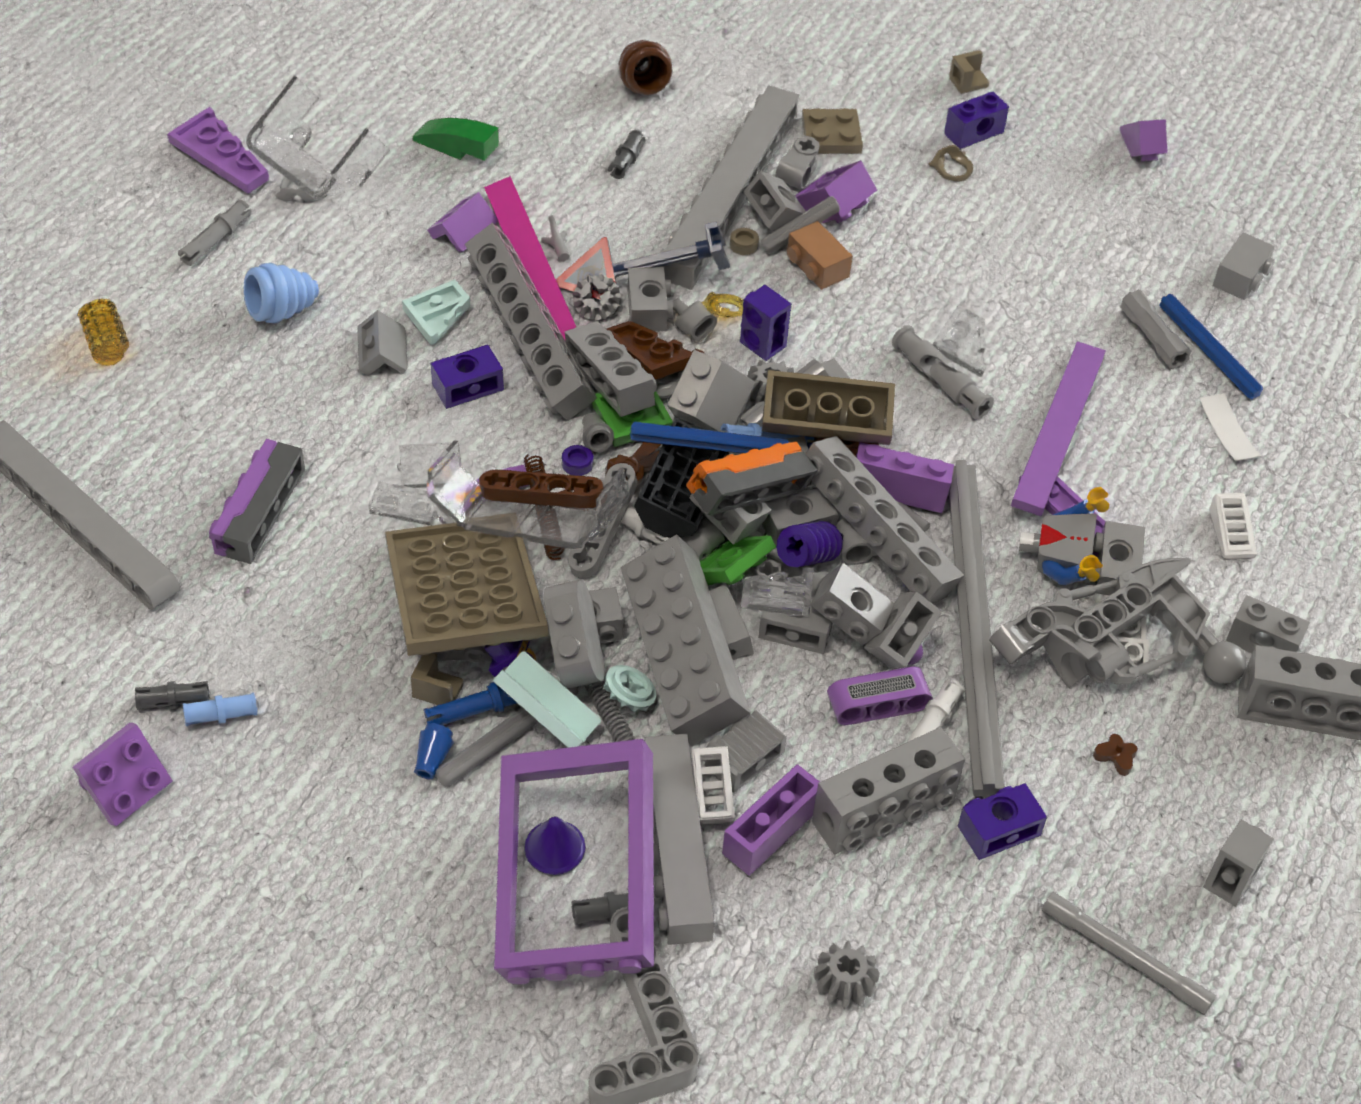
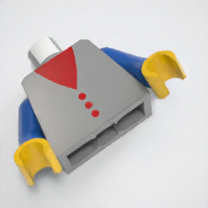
M1095 487L1088 493L1086 500L1053 515L1044 516L1041 534L1021 532L1019 551L1038 553L1037 570L1060 585L1076 582L1089 584L1090 581H1097L1100 575L1096 569L1102 568L1103 565L1093 555L1097 518L1094 510L1106 512L1109 509L1110 504L1104 499L1109 494L1102 487Z

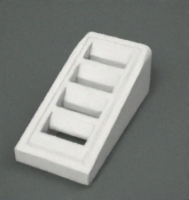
M1215 494L1209 511L1223 559L1255 558L1257 553L1245 494ZM1230 542H1243L1244 544L1230 545Z
M728 746L692 749V770L700 825L733 822L735 814ZM720 760L721 766L701 767L700 761ZM721 775L722 780L702 782V776ZM722 789L723 791L721 796L704 797L703 791ZM722 804L724 806L722 811L705 812V806Z

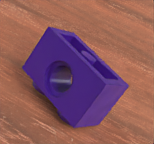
M994 91L948 108L944 134L959 149L1002 134L1005 131L1009 106Z
M488 344L430 363L432 385L446 409L504 390L503 368Z
M1026 783L1016 787H1004L995 795L984 799L975 798L966 803L961 811L958 828L978 860L1040 837L1047 820V815Z

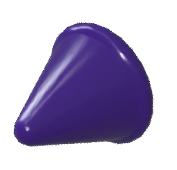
M553 816L534 827L529 832L524 845L528 862L538 871L550 875L564 874L576 868L582 861L586 849L585 839L579 829L557 816Z

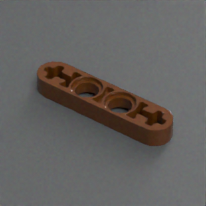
M496 469L486 471L479 478L481 495L490 501L594 508L601 505L605 500L603 482L591 476ZM526 485H532V486H533L532 488L527 489V490H520V489H519L520 487L526 486ZM555 488H565V490L560 492H550V490Z

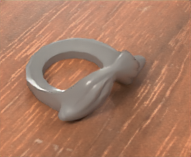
M305 172L289 174L282 179L280 192L276 193L275 196L282 200H291L295 195L306 201L319 199L317 179ZM296 180H305L311 184L310 188H288L289 184Z

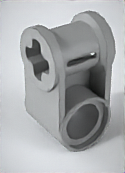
M809 136L798 138L788 153L780 160L775 177L784 180L788 185L802 190L816 170L817 161L815 156L819 151V142Z

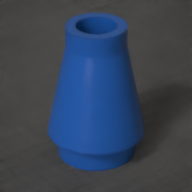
M429 723L426 725L425 730L420 731L417 761L414 773L417 776L425 779H434L436 770L440 767L454 744L452 740L453 732L449 728L440 724Z

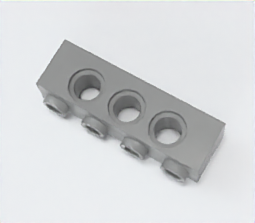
M599 321L565 331L566 342L585 377L621 417L655 406L654 392L657 391V385L654 377L641 367L640 362L627 352L623 344H619L610 330H606Z

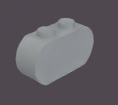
M579 579L546 587L543 599L555 667L562 684L567 689L603 681L605 676L604 660L593 601L583 580Z

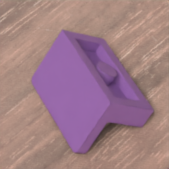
M477 192L462 199L429 227L427 231L433 239L446 234L457 251L462 252L467 249L465 246L466 242L489 224L497 223L498 219L482 195Z

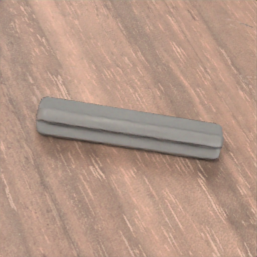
M833 196L828 197L761 239V244L768 254L773 253L788 243L789 233L816 221L821 223L839 212L840 206Z

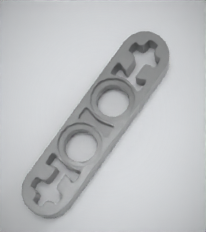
M619 463L610 467L603 480L605 493L603 503L615 501L618 503L617 509L613 512L605 513L601 511L603 503L598 507L590 508L569 552L568 563L571 572L578 578H590L599 570L637 488L635 471L628 464ZM623 476H627L628 481L623 480L618 488L616 479H622ZM595 528H602L606 531L600 540L589 539V532ZM587 547L588 549H590L588 552V558L590 563H584L581 567L578 565L577 561H583L587 555Z

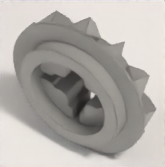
M601 273L598 276L588 275L583 281H578L575 291L572 292L576 311L582 317L589 320H602L611 316L617 310L621 299L619 287L613 279H609ZM592 288H595L599 294L604 293L600 296V306H598L593 298L588 299L592 296Z

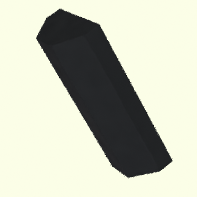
M676 418L671 425L677 427L694 428ZM662 444L634 504L644 527L668 538L676 534L680 538L693 536L704 513L689 498L691 492L686 484L694 474V468L700 462L722 459L729 455L730 452Z

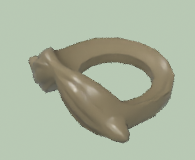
M948 145L939 149L933 160L929 162V166L934 167L941 177L957 182L968 179L973 173L974 167L972 162L965 156L966 152L961 151L955 145ZM948 153L967 172L960 176L947 173L944 169V155Z

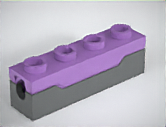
M266 439L260 450L254 452L250 467L246 473H242L239 477L237 489L232 496L226 499L221 516L211 524L209 538L212 540L214 554L252 564L305 471L302 448Z

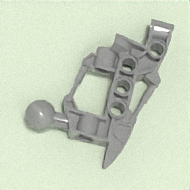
M1190 558L1155 560L1141 564L1126 572H1121L1116 580L1095 586L1088 585L1074 590L1061 588L1053 602H1046L1032 607L1015 620L1005 623L989 639L1009 664H1013L1026 654L1029 655L1041 646H1044L1068 688L1087 675L1097 683H1103L1110 679L1114 684H1132L1137 677L1156 670L1163 664L1173 660L1177 663L1184 662L1194 645L1204 654L1203 669L1207 676L1217 683L1228 684L1235 682L1241 678L1246 669V656L1242 649L1233 642H1219L1205 627L1210 612L1176 575L1191 563ZM1114 587L1112 595L1088 611L1073 605V600L1094 595L1095 592ZM1150 613L1152 616L1156 615L1173 634L1171 636L1175 641L1173 653L1136 666L1130 659L1128 651L1116 636ZM1033 624L1039 626L1041 630L1037 629Z

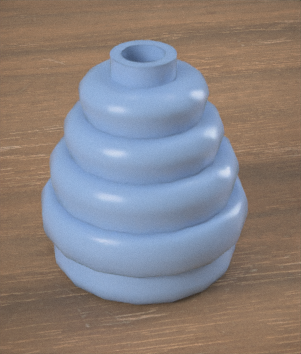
M263 263L259 267L250 268L246 273L243 292L246 308L252 318L256 321L279 323L283 319L291 318L295 313H300L304 308H309L313 304L314 299L318 297L319 287L317 282L312 280L311 276L306 272H299L294 268L289 269L285 265Z

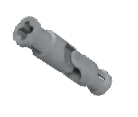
M905 325L895 333L892 339V346L897 350L901 349L908 355L909 361L934 383L939 384L944 392L956 403H962L968 408L974 419H981L991 410L994 398L991 395L982 393L976 387L975 381L967 374L957 371L954 368V364L929 341L918 337L914 333L912 326ZM938 358L940 362L934 364L935 359Z

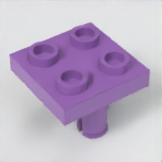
M131 722L72 767L79 777L80 786L89 792L108 823L113 826L119 825L173 781L138 725Z

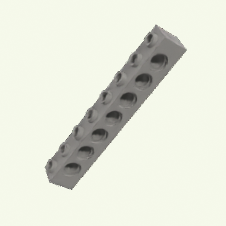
M491 223L465 243L470 253L467 259L473 268L480 272L481 275L478 276L480 283L487 291L491 292L488 298L498 311H501L502 314L499 316L501 322L509 331H512L513 335L510 336V339L516 348L523 352L524 355L521 357V360L531 372H534L535 377L532 380L542 393H545L546 398L544 402L553 414L560 413L564 418L570 420L596 400L597 396L509 238L496 225Z

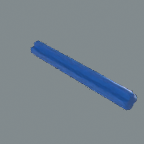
M1168 294L1161 298L1159 305L1162 310L1249 399H1254L1261 395L1263 386L1173 294Z
M633 422L630 428V439L632 441L741 454L747 453L752 449L769 448L777 443H789L787 439L643 422Z

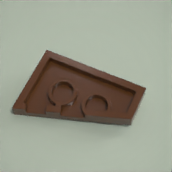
M632 321L606 328V330L612 332L619 344H623L627 352L640 362L641 367L648 374H652L655 380L663 379L670 374L684 370L694 351L692 350L691 352L684 349L683 343L675 339L670 342L658 338V332Z

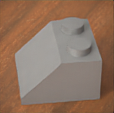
M694 350L667 406L677 418L706 430L726 432L720 430L722 424L737 425L756 382L725 362Z

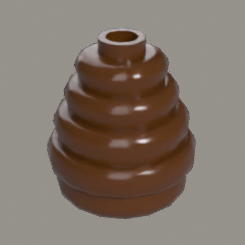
M649 40L635 41L627 45L623 49L618 63L620 78L625 87L633 93L646 96L662 91L670 82L673 73L671 57L667 50L659 43Z

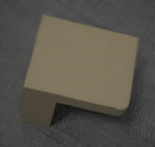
M981 50L952 56L949 79L961 94L989 87V80L980 70L983 59Z
M434 653L422 655L410 677L412 697L435 705L456 700L463 687L462 678L439 671L438 655Z

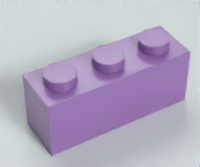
M859 443L856 458L896 501L938 513L943 512L952 482L954 464L946 463L939 459L916 456L909 452H899L883 448L875 444Z
M796 764L724 831L722 854L750 876L813 816L817 788L820 781Z

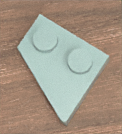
M455 279L402 300L403 311L430 345L435 344L470 307V297Z

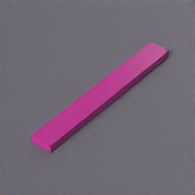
M511 176L484 187L503 233L509 238L565 339V331L577 327Z

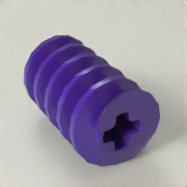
M818 521L796 524L786 527L780 533L776 549L783 563L797 568L835 560L842 551L843 539L836 526L829 522Z

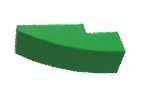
M438 118L427 121L412 136V141L459 160L468 154L485 161L499 146V127L464 118Z

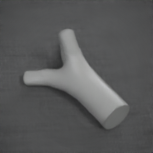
M551 215L548 217L551 238L542 237L541 242L553 246L558 259L566 261L570 257L564 243V237L567 235V232L565 230L561 233L559 232L555 218Z

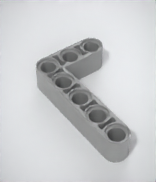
M628 907L620 908L612 915L610 943L628 941V934L621 932L623 929H628ZM655 943L654 967L642 968L641 972L635 974L622 973L651 1047L595 1066L589 1075L588 1098L590 1104H638L686 1088L696 1080L699 1051ZM649 993L659 994L661 997L658 999H650L645 995ZM662 1026H670L673 1029H675V1031L671 1033H665L660 1031L658 1028ZM675 1060H684L688 1062L689 1065L686 1067H677L672 1062ZM647 1072L653 1077L643 1080L637 1078L635 1074ZM602 1084H610L615 1089L611 1092H603L597 1087Z

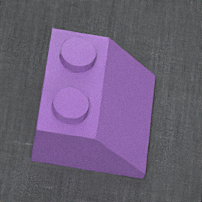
M860 160L825 172L797 193L795 197L805 211H808L828 197L833 196L840 206V211L822 223L833 220L836 223H840L852 215L850 212L852 209H858L866 205L870 201L868 197L875 193L877 188L863 162Z

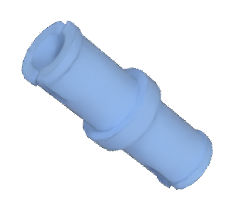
M254 692L227 698L217 695L214 696V700L183 703L186 726L217 720L221 724L226 723V719L258 715Z

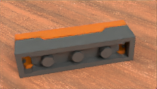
M796 441L786 444L777 443L765 449H752L747 453L739 455L730 454L722 459L702 461L694 468V474L686 486L691 494H694V498L706 515L709 516L803 492L818 470Z

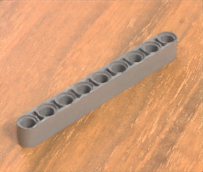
M4 420L0 422V472L148 609H154L181 590L177 578L161 561Z

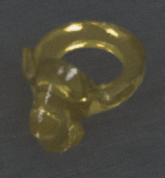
M712 291L701 302L711 314L727 318L742 316L743 299L738 296L715 294ZM720 304H732L738 307L739 310L735 312L730 311L729 308L720 307Z

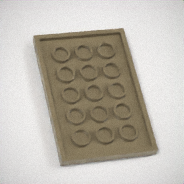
M516 515L385 531L386 545L408 656L428 655L433 652L448 650L459 651L469 647L496 646L506 642L532 641L537 638L549 637L548 623Z

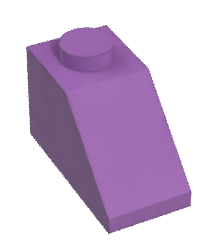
M1166 119L1137 121L1120 126L1121 135L1131 157L1141 156V162L1158 160V155L1168 153Z

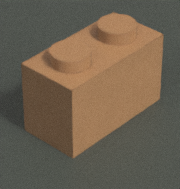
M818 221L789 233L787 255L790 261L795 263L806 274L807 278L813 281L821 290L850 277L853 255Z

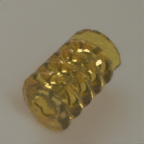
M101 298L84 304L79 309L77 315L93 360L105 366L117 364L129 348V340L115 303L109 299Z

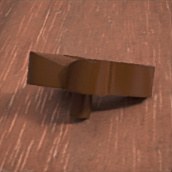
M1112 734L1108 742L1098 744L1095 747L1093 757L1100 762H1114L1117 772L1120 775L1126 776L1132 769L1133 759L1136 756L1138 747L1133 743H1124L1120 735Z

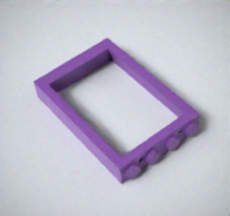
M644 739L501 756L494 969L511 984H527L532 978L544 977L550 981L565 980L567 975L581 974L585 977H600L604 975L605 971L615 970L625 974H635L641 972L642 968L654 967L653 752ZM628 770V941L515 952L520 782Z

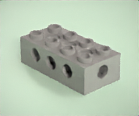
M1255 645L1239 683L1237 718L1361 740V664L1348 662L1343 659H1332L1309 653H1298L1270 646Z
M942 727L932 730L819 782L812 823L834 855L844 850L852 851L873 836H884L892 831L895 826L905 821H916L926 811L935 807L943 808L949 805L956 797L965 757Z

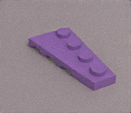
M210 106L167 133L169 143L247 194L269 180L268 170L250 150H245L242 146V141L228 131V127L222 119L218 120L216 118L215 112Z

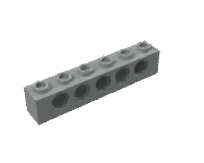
M837 436L813 442L805 454L818 470L811 479L815 486L911 592L917 591L931 603L947 598L964 577L962 572Z

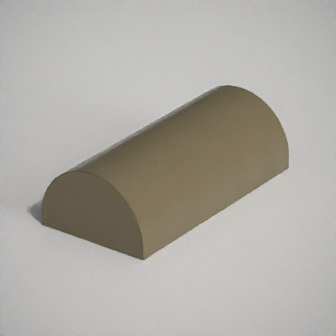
M768 370L761 432L826 439L837 436L840 440L890 445L893 431L895 383Z

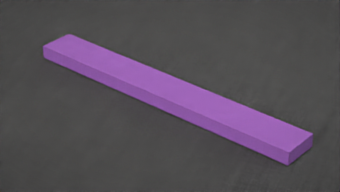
M1077 341L1012 499V507L1042 516L1106 350Z

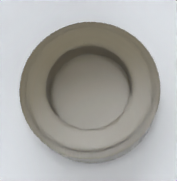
M738 228L730 235V248L739 255L753 254L758 249L759 236L752 229Z

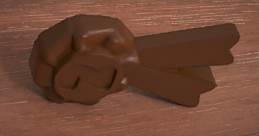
M643 442L631 457L619 454L617 457L609 459L605 468V476L610 467L615 464L625 463L634 469L637 486L642 484L644 472L651 470L660 451L661 444ZM623 476L622 479H616L618 487L623 480L628 481L627 476Z

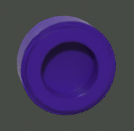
M583 445L567 447L562 453L563 470L570 475L583 476L588 474L593 468L594 456L592 451Z

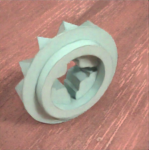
M616 665L611 667L604 676L605 684L603 688L610 692L611 700L620 702L621 707L626 705L633 712L638 709L646 711L656 700L657 694L653 683L646 675L635 668Z

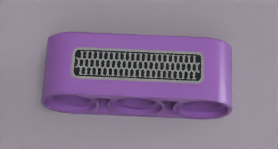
M906 667L846 678L834 682L827 689L835 717L841 725H852L916 713L924 710L928 702L933 699L924 674L919 667Z

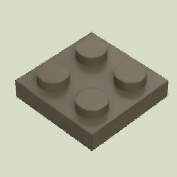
M802 109L801 118L804 136L813 137L819 142L820 147L817 154H862L863 142L857 109Z

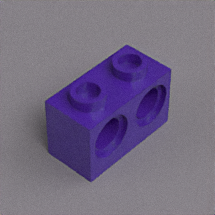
M763 285L756 291L748 293L743 300L740 343L765 361L787 347L792 303L767 285Z

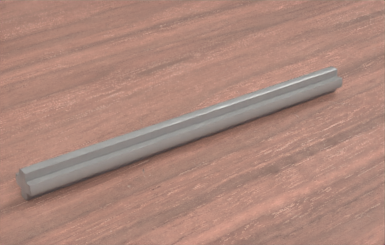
M956 460L949 489L954 565L964 575L956 585L972 787L974 797L983 796L984 799L995 795L1000 789L1004 788L1005 781L992 643L989 641L991 629L975 465H967L966 460Z

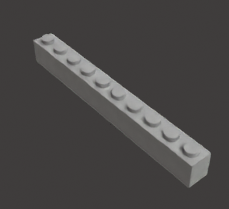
M768 85L763 95H758L753 111L749 110L747 112L743 127L737 128L733 143L727 144L722 160H718L714 166L711 178L705 179L701 194L694 197L689 213L683 214L679 229L672 232L666 250L662 249L660 253L695 245V242L706 240L705 224L717 221L723 236H725L747 200L743 193L760 171L765 170L797 117L799 94ZM712 257L700 260L699 258H694L660 267H664L665 279H670L672 284L692 290Z

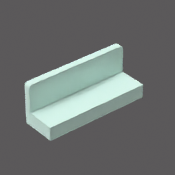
M524 651L517 656L505 671L502 670L493 680L568 748L580 746L601 723V719Z

